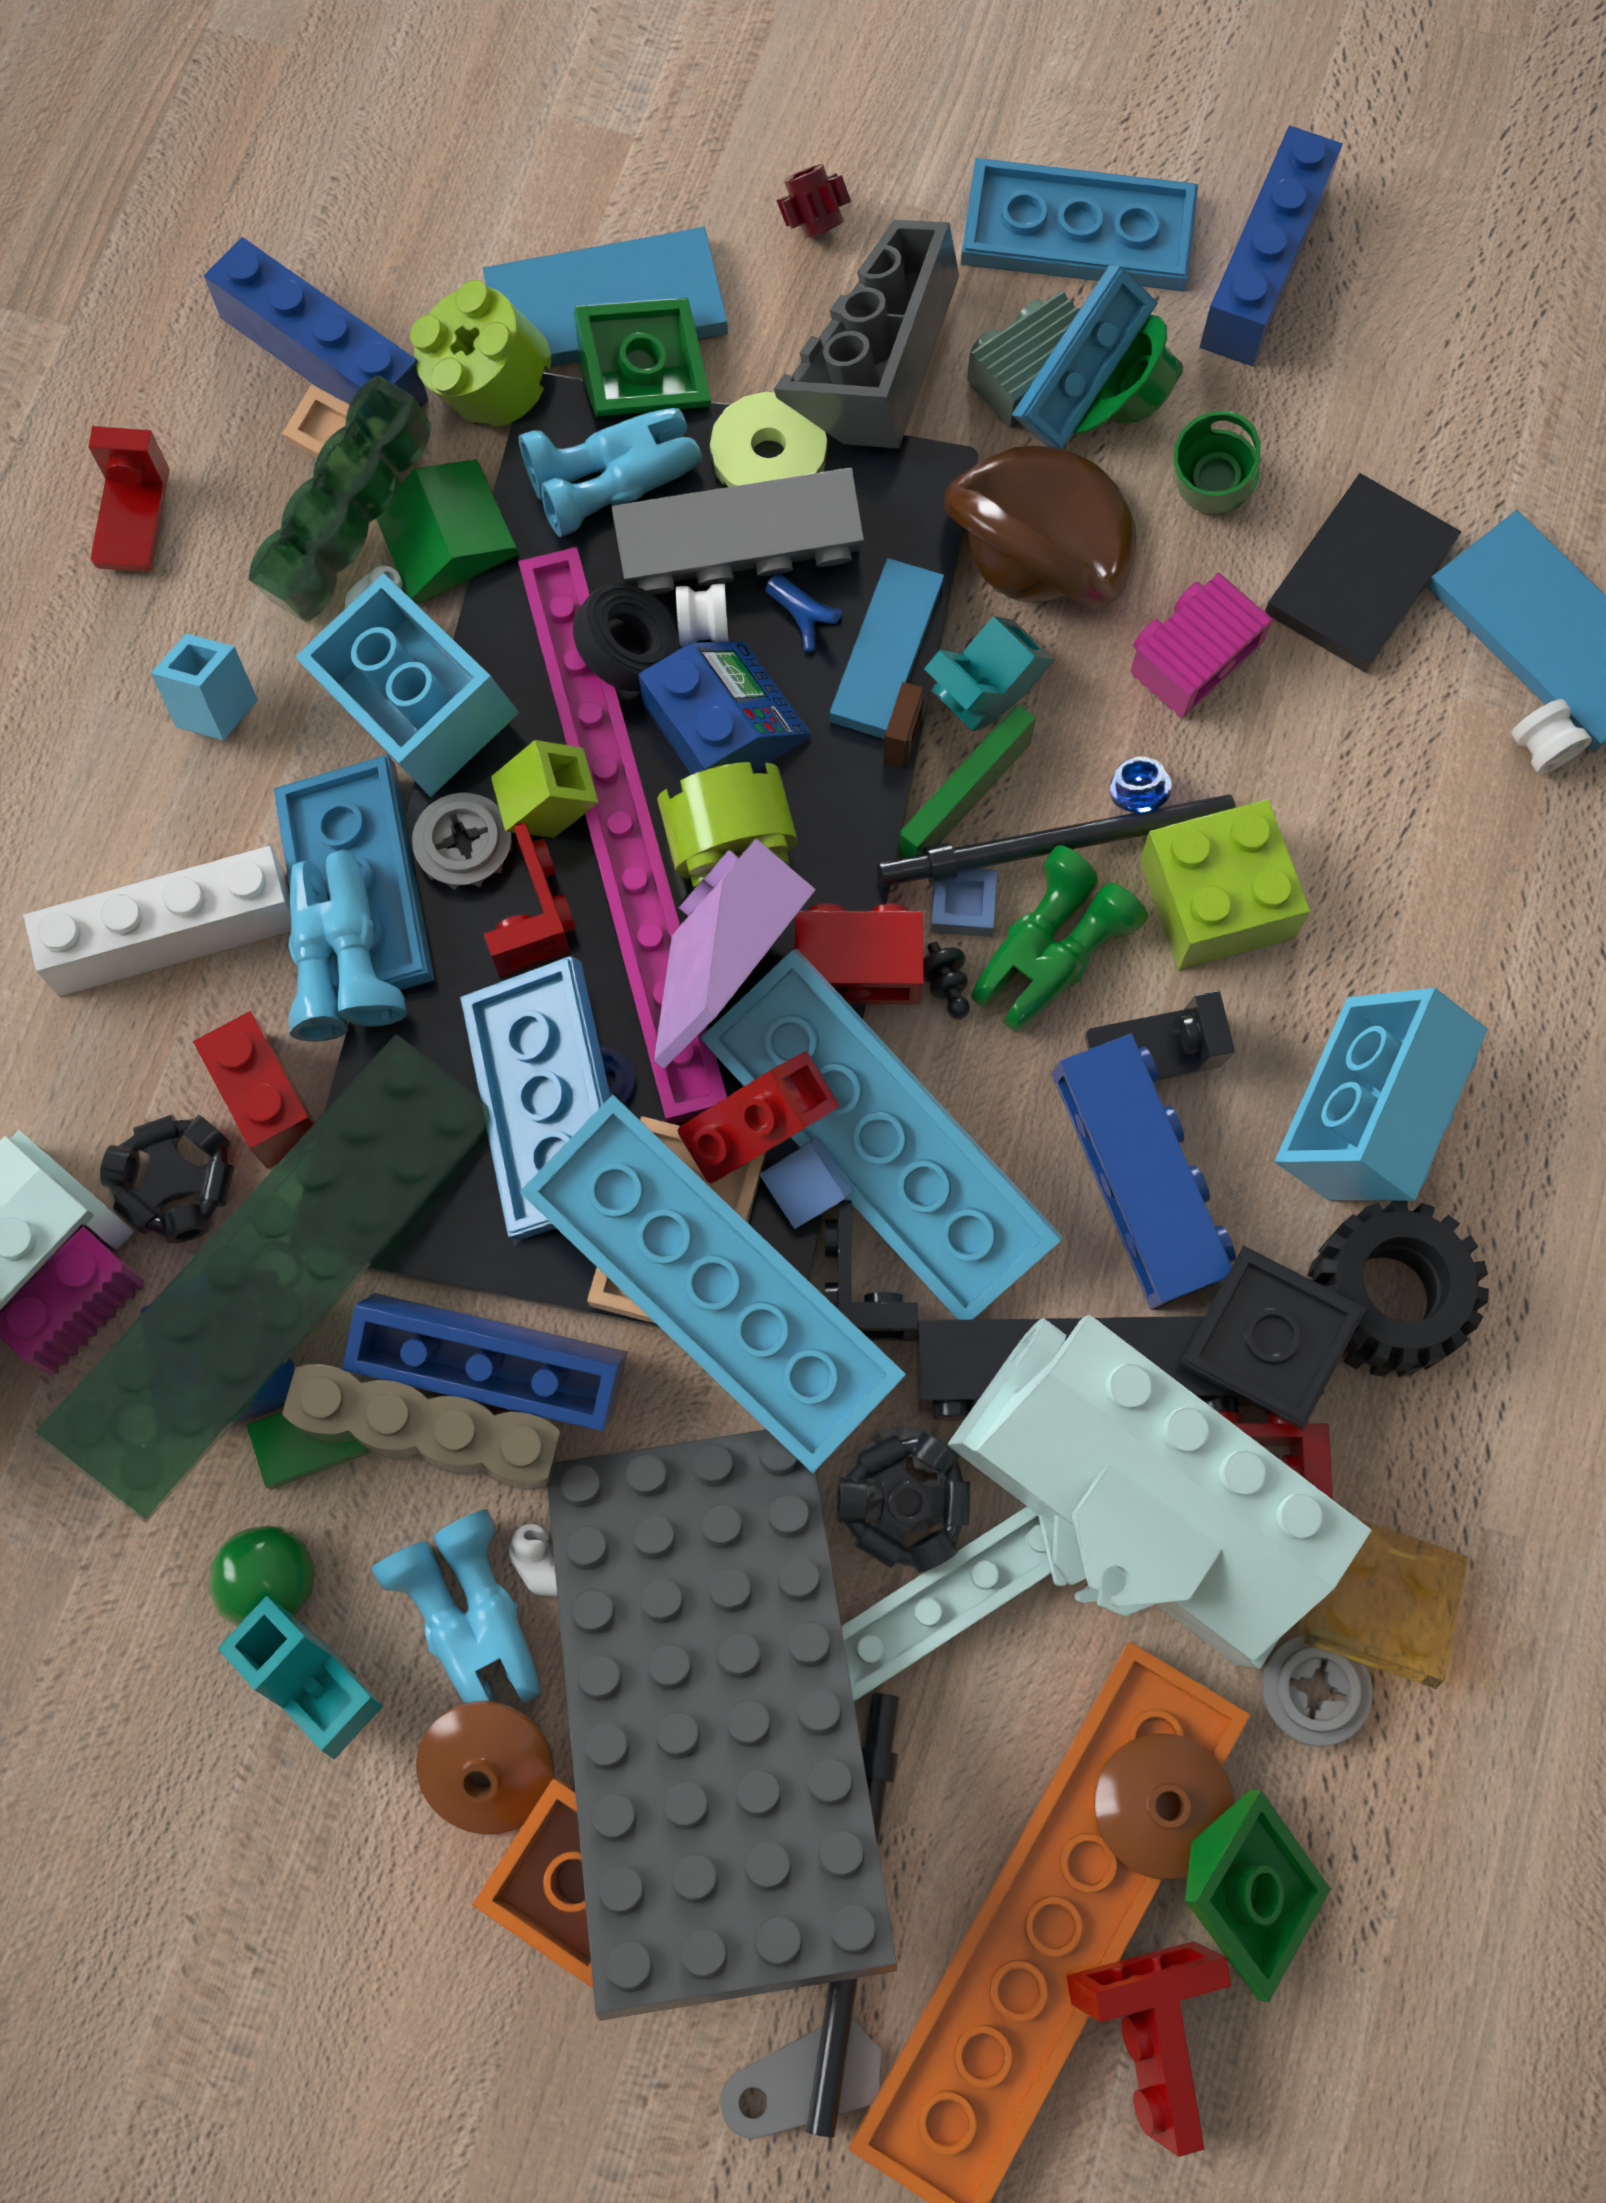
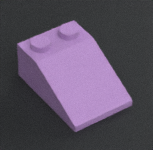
M755 839L739 858L728 850L679 907L688 917L674 932L671 939L654 1061L663 1069L719 1014L816 890L758 839Z

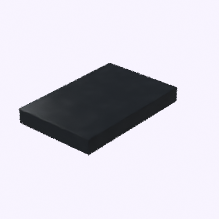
M1359 473L1271 597L1265 612L1302 636L1367 673L1429 583L1431 577L1451 551L1462 531Z

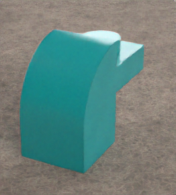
M993 616L963 653L939 650L924 669L937 681V684L931 691L972 731H976L990 725L1015 705L1032 688L1055 659L1014 620Z
M268 1596L255 1607L217 1648L256 1692L283 1708L314 1744L333 1759L340 1755L384 1706L355 1676L357 1672L302 1621Z

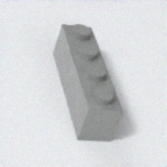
M852 467L612 506L624 583L642 588L652 595L674 590V581L697 578L699 586H711L712 584L732 581L734 579L733 572L756 568L757 576H773L793 570L792 562L815 559L816 566L818 567L847 563L852 560L851 553L860 551L864 541Z

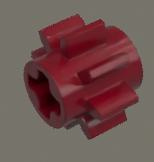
M818 164L803 169L784 180L789 195L776 201L786 227L790 226L791 229L801 226L804 237L807 238L827 232L843 223L844 219L839 207L850 203L851 198L842 175L838 176L837 173L828 176L824 164Z

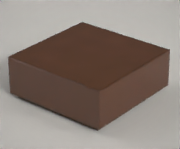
M902 682L885 734L883 763L904 768L905 764L908 765L923 718L925 699L923 687Z

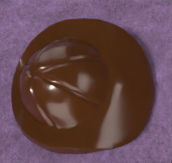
M1044 446L1014 447L991 456L958 476L946 488L944 493V510L960 526L968 530L969 545L974 562L984 580L996 592L1017 601L1031 603L1045 602L1067 596L1092 609L1104 608L1123 594L1136 551V526L1129 505L1119 487L1105 471L1092 461L1061 448Z

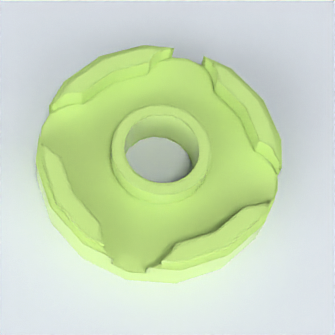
M762 392L744 396L725 408L713 425L710 456L716 477L723 486L725 482L728 487L824 472L827 437L824 430L777 399L775 393ZM763 441H775L784 447L783 452L773 458H763L753 451L754 447Z

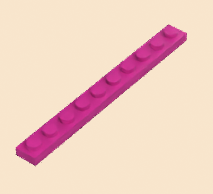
M577 547L521 560L518 562L566 745L584 748L599 802L585 813L665 1119L667 1123L671 1124L688 1121L722 1101L727 1095L716 1055L700 1039L709 1030L708 1026L664 1069L654 1061L671 939L674 932L679 928L680 923L616 689L589 669L578 653L574 642L573 622L580 606L590 595Z

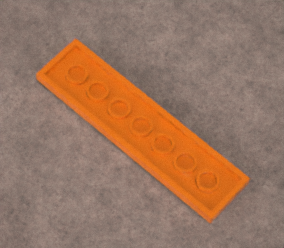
M1129 1641L1125 1644L848 2145L849 2151L928 2203L991 2202L1089 2018L1088 2014L1071 2005L1066 1975L1119 1961L1162 1879L1147 1877L1131 1870L1120 1862L1105 1844L1099 1832L1094 1812L1095 1788L1103 1767L1109 1758L1126 1743L1145 1735L1161 1733L1182 1736L1198 1743L1208 1750L1223 1767L1251 1714ZM1168 1791L1162 1793L1156 1801V1810L1159 1816L1167 1821L1173 1820L1178 1816L1181 1808L1178 1797Z

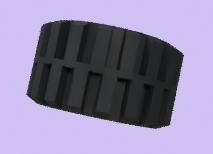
M1392 1200L1384 1209L1377 1202L1366 1206L1357 1216L1352 1214L1318 1250L1319 1255L1311 1263L1307 1276L1313 1278L1314 1282L1366 1308L1345 1348V1351L1349 1354L1344 1363L1355 1369L1366 1363L1371 1365L1370 1375L1385 1377L1392 1371H1397L1398 1377L1413 1375L1421 1368L1427 1370L1456 1351L1468 1341L1467 1336L1478 1328L1484 1316L1477 1311L1488 1303L1489 1288L1478 1286V1282L1487 1276L1488 1272L1485 1260L1473 1262L1470 1254L1478 1248V1245L1471 1235L1461 1240L1455 1234L1454 1230L1460 1223L1450 1215L1440 1222L1433 1218L1436 1207L1421 1203L1414 1211H1409L1408 1201ZM1383 1257L1391 1258L1406 1264L1415 1271L1421 1279L1427 1295V1308L1421 1321H1398L1386 1316L1373 1305L1366 1293L1363 1282V1271L1367 1260Z

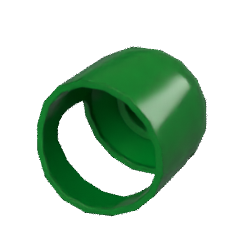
M1228 410L1208 412L1194 418L1181 430L1174 445V479L1181 497L1192 508L1206 514H1225L1239 508L1252 496L1259 481L1261 442L1255 426L1243 415ZM1229 421L1241 426L1251 436L1255 448L1240 434L1230 430L1212 429V423Z

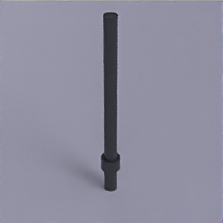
M1227 794L953 848L950 843H943L924 847L923 854L878 862L877 875L881 887L928 879L930 884L954 880L957 878L958 872L1049 855L1059 845L1075 850L1146 836L1149 834V831L1236 808L1232 795Z
M883 1693L872 1694L864 1748L861 1747L877 1846L887 1782L894 1783L898 1754L892 1753V1745L900 1697ZM858 1978L830 1982L828 1984L806 2133L830 2138L835 2137Z

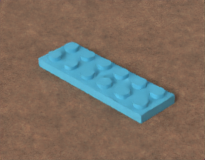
M793 949L700 1038L743 1086L807 1050L840 1107L791 1136V1138L800 1148L813 1139L820 1138L854 1191L847 1199L852 1200V1205L958 1320H973L1062 1240L1063 1236L798 949Z
M614 1095L591 1116L519 1191L812 1473L819 1468L906 1375Z

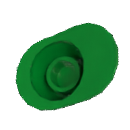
M1149 316L1072 434L1089 432L1104 424L1110 418L1122 423L1138 422L1156 412L1168 399L1176 382L1182 375L1183 365L1166 346L1167 325L1160 316Z

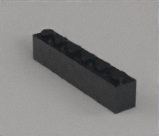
M1205 1316L1095 1318L1217 1412L1239 1413L1238 1406L1253 1405L1180 1366L1181 1360ZM1082 1318L1044 1319L1066 1334L1067 1340ZM1040 1319L919 1320L916 1335L918 1411L933 1410V1419L939 1421L965 1420L1017 1344Z

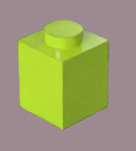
M534 740L491 776L505 832L515 833L513 826L526 823L530 835L554 838L599 803L584 748Z

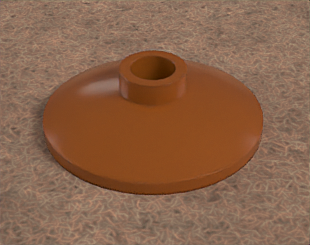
M473 1701L450 1708L430 1725L418 1749L416 1771L418 1783L425 1799L440 1817L457 1828L468 1832L499 1834L512 1831L524 1825L554 1778V1760L545 1735L528 1716L502 1703ZM478 1771L486 1774L490 1779L491 1785L476 1783L470 1778L469 1773Z
M1164 1733L1145 1735L1120 1747L1103 1767L1094 1794L1096 1823L1105 1844L1113 1855L1125 1866L1139 1874L1164 1880L1188 1877L1191 1841L1235 1803L1232 1786L1226 1772L1208 1750L1188 1738ZM1167 1791L1178 1797L1181 1806L1178 1816L1170 1821L1161 1818L1156 1810L1157 1798Z

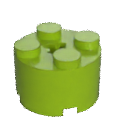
M470 280L464 283L459 290L443 298L428 315L420 317L414 323L410 332L411 343L415 346L414 358L418 361L416 370L420 379L431 391L470 423L475 425V422L488 423L492 427L510 424L526 414L539 400L544 390L539 383L545 366L550 370L551 351L545 336L501 292L487 287L481 281Z
M750 762L718 766L680 780L683 792L671 799L669 798L667 788L659 794L657 802L675 871L681 877L691 878L693 889L705 879L728 850L739 858L755 839H758L789 866L790 862L787 853L797 845L798 839L780 772L776 765L765 763L767 774H753Z

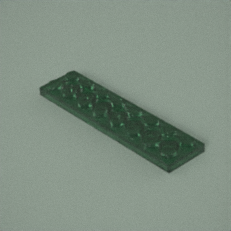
M395 1034L35 1431L37 1438L143 1522L147 1523L484 1134L488 1123L491 1121L488 1105Z

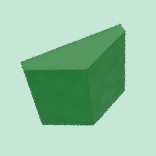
M689 298L575 306L574 318L581 378L596 416L653 412L670 408L710 407L711 396Z
M477 459L414 468L373 510L407 595L417 605L520 554Z
M1250 1789L1191 1841L1185 1901L1257 2000L1270 2002L1331 1888L1261 1790Z

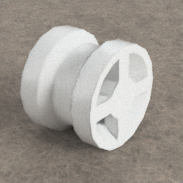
M712 584L707 591L694 592L689 586L676 587L678 631L681 648L689 643H697L703 640L729 642L725 584Z
M1557 699L1540 707L1524 718L1511 732V736L1517 745L1527 747L1533 755L1531 765L1538 775H1544L1566 764L1591 743V737L1586 730L1575 727L1570 720L1571 709L1564 699Z

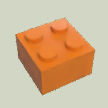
M553 1778L472 1905L592 1988L593 1979L575 1787L563 1779Z

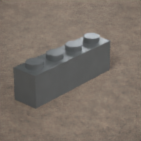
M893 220L857 271L859 281L846 296L840 295L829 310L832 319L819 338L811 336L799 354L802 361L792 376L784 374L775 386L774 392L777 399L842 444L899 449L959 279L949 222Z

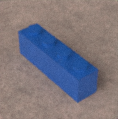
M1291 125L1288 126L1210 305L1199 348L1253 367L1328 192L1343 143Z
M241 237L203 275L221 319L319 389L398 431L428 401L424 383L416 370V364L418 363L416 358L244 237Z
M1132 1033L1060 1060L1051 1073L1150 1310L1225 1280L1232 1267L1231 1262L1236 1260L1235 1250L1225 1228L1222 1225L1214 1226L1205 1205V1202L1210 1200L1207 1183L1200 1169L1196 1165L1189 1167L1179 1144L1184 1141L1183 1128L1174 1109L1171 1106L1163 1107L1154 1086L1155 1083L1159 1082V1075L1149 1050L1146 1047L1138 1049Z
M373 1293L355 1305L342 1370L603 1431L615 1413L628 1351Z

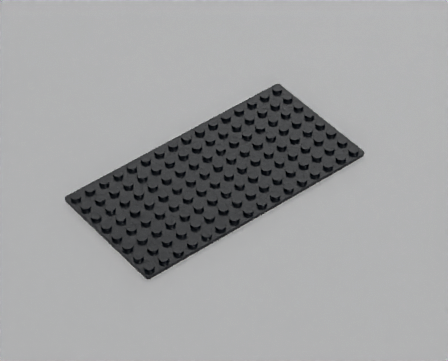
M543 372L539 384L544 390L539 400L526 414L512 422L493 491L520 554L469 579L453 638L494 679L520 713L432 797L414 781L405 819L435 980L400 990L405 998L407 1011L406 1017L401 1021L383 1026H361L349 1022V1031L345 1035L290 1237V1247L300 1257L660 1328L656 1323L590 1307L587 1299L597 1266L557 1228L522 1240L508 1238L460 998L569 956L580 960L610 1097L614 1095L639 1120L643 1116L666 1122L585 814L554 838L530 835L532 842L544 838L556 874L545 879L551 896L564 893L576 927L574 930L565 932L571 954L501 978L492 960L484 933L496 930V926L500 922L512 916L526 914L534 917L543 914L516 834L511 833L512 851L508 853L501 873H493L484 879L480 887L473 884L459 885L455 890L446 883L436 879L431 880L417 862L412 846L414 826L421 813L434 801L450 794L473 793L486 797L498 805L491 779L493 774L534 740L566 745L518 561L577 547L589 594L609 583H624L612 513V506L615 505L609 504L584 518L577 531L563 537L557 536L547 519L543 501L538 499L531 484L521 454L518 436L538 430L542 431L556 448H570L585 443L591 435L602 429L649 412L596 416L582 379ZM711 401L710 407L680 409L688 426L683 437H690L696 441L701 450L702 462L681 477L643 494L642 497L633 502L728 487L725 482L723 486L715 475L710 456V441L713 425L725 408L730 406L729 404ZM825 432L827 437V457L824 472L852 467L864 541L860 551L852 552V560L847 563L818 567L816 566L815 559L792 562L793 570L782 575L817 602L841 609L842 618L834 624L816 621L814 626L816 649L813 652H805L802 632L796 619L790 611L766 593V586L773 576H757L756 568L733 572L734 579L722 584H725L728 641H745L811 732V739L770 763L776 765L779 769L798 839L797 845L787 853L790 862L789 867L816 889L799 911H808L811 906L817 904H836L844 907L846 911H871L875 906L887 904L891 886L881 887L877 875V863L897 858L900 831L904 824L933 683V677L924 668L940 649L964 527L960 526L944 510V493L952 481L978 464V453L970 446L907 435L903 436L899 449L842 444ZM763 441L757 444L753 451L763 458H773L780 455L784 447L775 441ZM593 472L571 482V484H579L595 479L602 473ZM887 558L944 575L943 588L908 681L909 684L923 687L925 699L923 718L908 765L905 764L904 768L883 763L885 739L829 722L831 707ZM697 578L674 581V590L653 596L668 609L678 626L676 587L689 586L694 592L707 591L711 586H699ZM617 619L609 621L610 633L621 647L636 655L645 654L646 645L644 640L632 626ZM703 640V641H698L697 643L712 642V641H711V640ZM615 687L681 925L688 915L680 910L679 907L694 889L691 878L681 877L675 871L657 798L666 788L670 799L682 793L680 780L691 774L644 709L641 691H626ZM766 766L754 772L753 774H767ZM458 822L453 824L456 831L454 834L455 843L447 847V850L457 848L461 856L465 855L466 860L472 858V842L480 838V836L470 838L466 831L461 829ZM795 917L719 1014L707 1025L708 1029L717 1023L783 958L795 949ZM849 1004L863 1019L866 1004ZM716 1056L728 1097L744 1086ZM688 1121L676 1123L675 1125L681 1126ZM790 1137L769 1149L763 1171L800 1147ZM760 1178L748 1224L808 1281L810 1280L823 1212L794 1229L762 1178Z

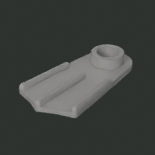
M853 2016L838 2115L870 2106L881 2087L882 2049L862 2030ZM822 2026L736 2072L729 2078L723 2088L720 2104L722 2116L733 2132L745 2138L755 2139L807 2125ZM749 2088H758L766 2095V2107L757 2116H748L739 2107L741 2094Z

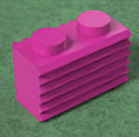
M1216 573L1213 579L1208 581L1205 586L1199 581L1193 583L1174 606L1175 612L1171 618L1166 619L1163 624L1158 619L1153 620L1141 631L1133 643V647L1136 649L1131 667L1133 677L1139 679L1143 686H1147L1152 694H1157L1159 700L1165 702L1169 709L1174 710L1177 717L1183 718L1261 646L1273 621L1266 612L1221 573Z
M83 1226L0 1309V1338L25 1362L49 1375L59 1374V1365H68V1357L78 1355V1346H87L88 1337L97 1336V1327H106V1318L116 1317V1308H125V1299H134L135 1290L144 1289V1280L107 1244Z

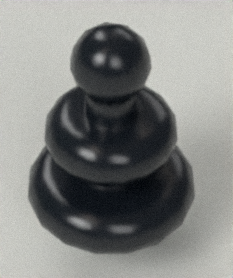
M932 942L927 945L929 954L923 958V981L932 982L930 992L933 997L947 999V1012L950 1017L958 1020L963 1019L970 1012L969 1002L961 995V992L968 985V977L964 972L959 971L965 964L966 956L961 949L955 947L941 949L938 942Z

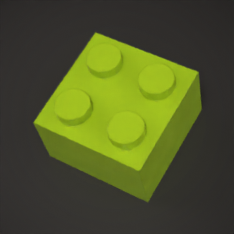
M1269 799L1149 831L1139 861L1178 971L1297 937L1310 913V909Z

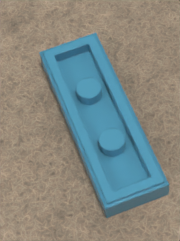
M1109 265L1011 415L1045 446L1063 449L1158 302L1121 266Z
M887 558L831 707L829 722L885 739L902 682L908 683L943 588V574Z

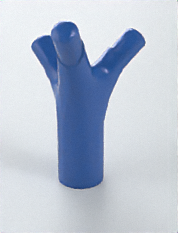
M781 573L774 575L766 586V593L790 611L796 619L802 632L805 652H813L816 649L814 628L816 621L834 624L842 618L841 609L817 602Z

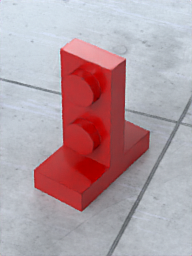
M1192 1941L1066 1975L1071 2005L1099 2022L1123 2017L1121 2022L1122 2037L1128 2054L1135 2062L1139 2089L1133 2095L1134 2110L1144 2133L1177 2157L1205 2150L1180 2001L1232 1987L1227 1957Z

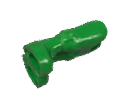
M1062 845L1056 846L1043 865L1047 891L1041 902L1033 912L1023 915L1014 924L1009 926L1007 938L983 969L971 993L972 1000L981 1007L986 1008L1004 990L1017 972L1030 981L1029 986L1017 998L1003 1021L1009 1029L1016 1033L1042 1014L1069 986H1074L1075 983H1079L1082 980V976L1089 965L1090 956L1101 945L1111 938L1132 935L1148 919V913L1137 897L1122 886L1108 882L1098 891L1083 918L1069 936L1059 942H1054L1057 930L1071 914L1088 900L1098 886L1096 871L1090 863L1074 850Z

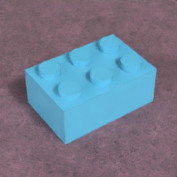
M384 573L295 656L321 686L430 797L520 713L494 679Z
M1436 988L1347 997L1274 1162L1327 1200L1415 1201L1420 1188L1428 1178L1429 1167L1443 1134L1453 1119V1111L1466 1080L1476 1065L1477 1054L1488 1028Z

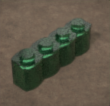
M378 375L367 381L358 390L349 405L345 427L336 431L325 442L315 461L313 478L304 482L293 493L284 509L281 529L272 533L260 545L252 559L249 569V581L272 603L304 622L315 618L326 607L336 587L337 573L349 566L359 555L368 535L369 523L378 518L393 501L398 490L400 473L411 467L427 446L431 434V422L413 395Z

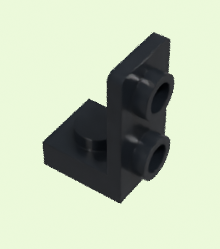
M1220 990L1194 995L1183 1010L1090 1028L1085 1034L1086 1045L1089 1050L1132 1033L1138 1049L1146 1047L1152 1055L1157 1067L1159 1080L1221 1068L1235 1053Z
M842 1200L838 1203V1219H825V1258H838V1282H825V1297L871 1341H915L918 1330V1302H903V1295L894 1292L868 1293L864 1295V1302H851L852 1200Z

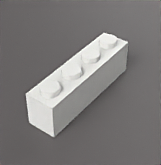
M266 846L23 914L35 971L60 997L291 932L290 889L286 872L271 846Z

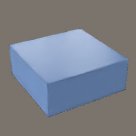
M973 869L958 872L957 878L954 880L934 883L930 932L992 937L997 870Z
M819 1137L759 1174L794 1229L846 1199L854 1192Z

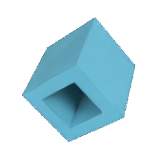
M186 633L151 672L175 726L224 741L258 701L236 648L232 645Z

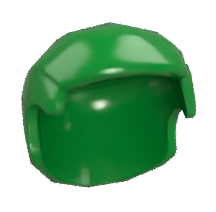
M268 1525L247 1528L233 1535L219 1548L210 1565L209 1593L218 1614L237 1627L266 1596L296 1616L312 1594L314 1564L304 1542L292 1532H288L282 1527Z

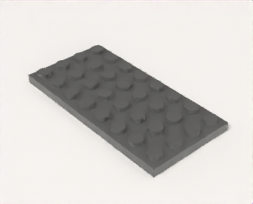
M767 1429L555 1462L549 1483H547L595 2012L599 2021L896 1972L897 1962L816 1471L814 1473L809 1471Z

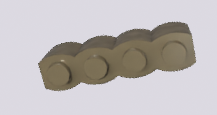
M309 1364L295 1368L282 1415L294 1428L314 1440L327 1443H343L356 1439L363 1447L380 1456L406 1459L421 1455L428 1463L441 1470L456 1474H474L486 1471L492 1478L504 1485L526 1490L547 1487L561 1442L560 1431L552 1423L536 1415L523 1412H505L493 1415L481 1404L466 1398L440 1396L427 1399L422 1393L406 1384L389 1380L361 1383L353 1375L342 1369L322 1364Z

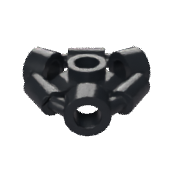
M171 1114L134 1127V1135L119 1146L110 1145L107 1148L101 1163V1183L104 1187L109 1188L116 1200L113 1204V1209L139 1232L147 1234L153 1231L165 1236L169 1243H181L201 1237L210 1230L208 1221L217 1206L224 1207L226 1204L235 1167L228 1164L227 1147L231 1142L205 1118L198 1114L194 1119L176 1120L174 1115ZM185 1135L212 1159L203 1166H195L184 1159L177 1149L179 1140ZM138 1151H142L150 1157L148 1173L142 1186L132 1189L139 1171L140 1157ZM196 1195L200 1201V1204L192 1203L178 1206L161 1215L162 1206L173 1200Z
M921 1432L920 1436L898 1440L894 1434L859 1453L858 1458L860 1462L845 1477H839L838 1523H844L857 1538L855 1546L889 1568L898 1563L914 1567L918 1573H922L941 1565L958 1553L956 1543L962 1525H969L970 1482L963 1481L958 1463L960 1455L925 1432ZM909 1455L944 1475V1481L933 1488L919 1483L906 1471V1462ZM866 1479L878 1481L882 1488L883 1503L881 1515L872 1522H865L867 1509ZM931 1517L938 1519L942 1523L943 1529L924 1536L906 1548L904 1534L915 1524Z

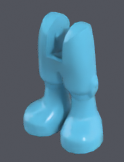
M679 408L658 410L636 416L602 429L591 435L585 443L570 448H556L550 439L542 431L538 430L518 436L521 454L531 484L538 499H542L547 519L557 536L563 537L577 531L584 518L609 504L621 505L636 501L643 494L681 477L702 462L701 450L696 441L690 437H683L688 426ZM593 472L602 473L595 479L579 484H571V482Z
M347 850L337 851L327 856L326 874L330 901L327 900L326 888L321 873L312 861L306 860L292 865L290 881L291 935L288 946L291 957L298 967L297 994L288 1014L289 1034L294 1039L300 1041L320 1042L344 1036L349 1031L347 1021L361 1026H383L401 1021L406 1017L407 1013L405 998L402 992L397 987L379 980L374 973L369 953L374 941V923L370 917L367 891L359 865L353 854ZM334 952L338 958V997L333 989L329 966Z
M487 1509L467 1515L444 1527L433 1536L440 1553L453 1570L465 1592L468 1604V1611L466 1613H463L455 1605L443 1578L439 1561L428 1541L418 1542L399 1550L371 1568L377 1582L384 1590L406 1593L417 1605L425 1619L424 1632L428 1643V1651L440 1660L464 1703L473 1701L496 1702L493 1697V1691L480 1669L498 1659H501L508 1680L513 1684L524 1704L535 1700L542 1694L536 1667L518 1621L519 1606L517 1602L513 1601L506 1589L496 1583L488 1558V1548L496 1532L494 1522Z

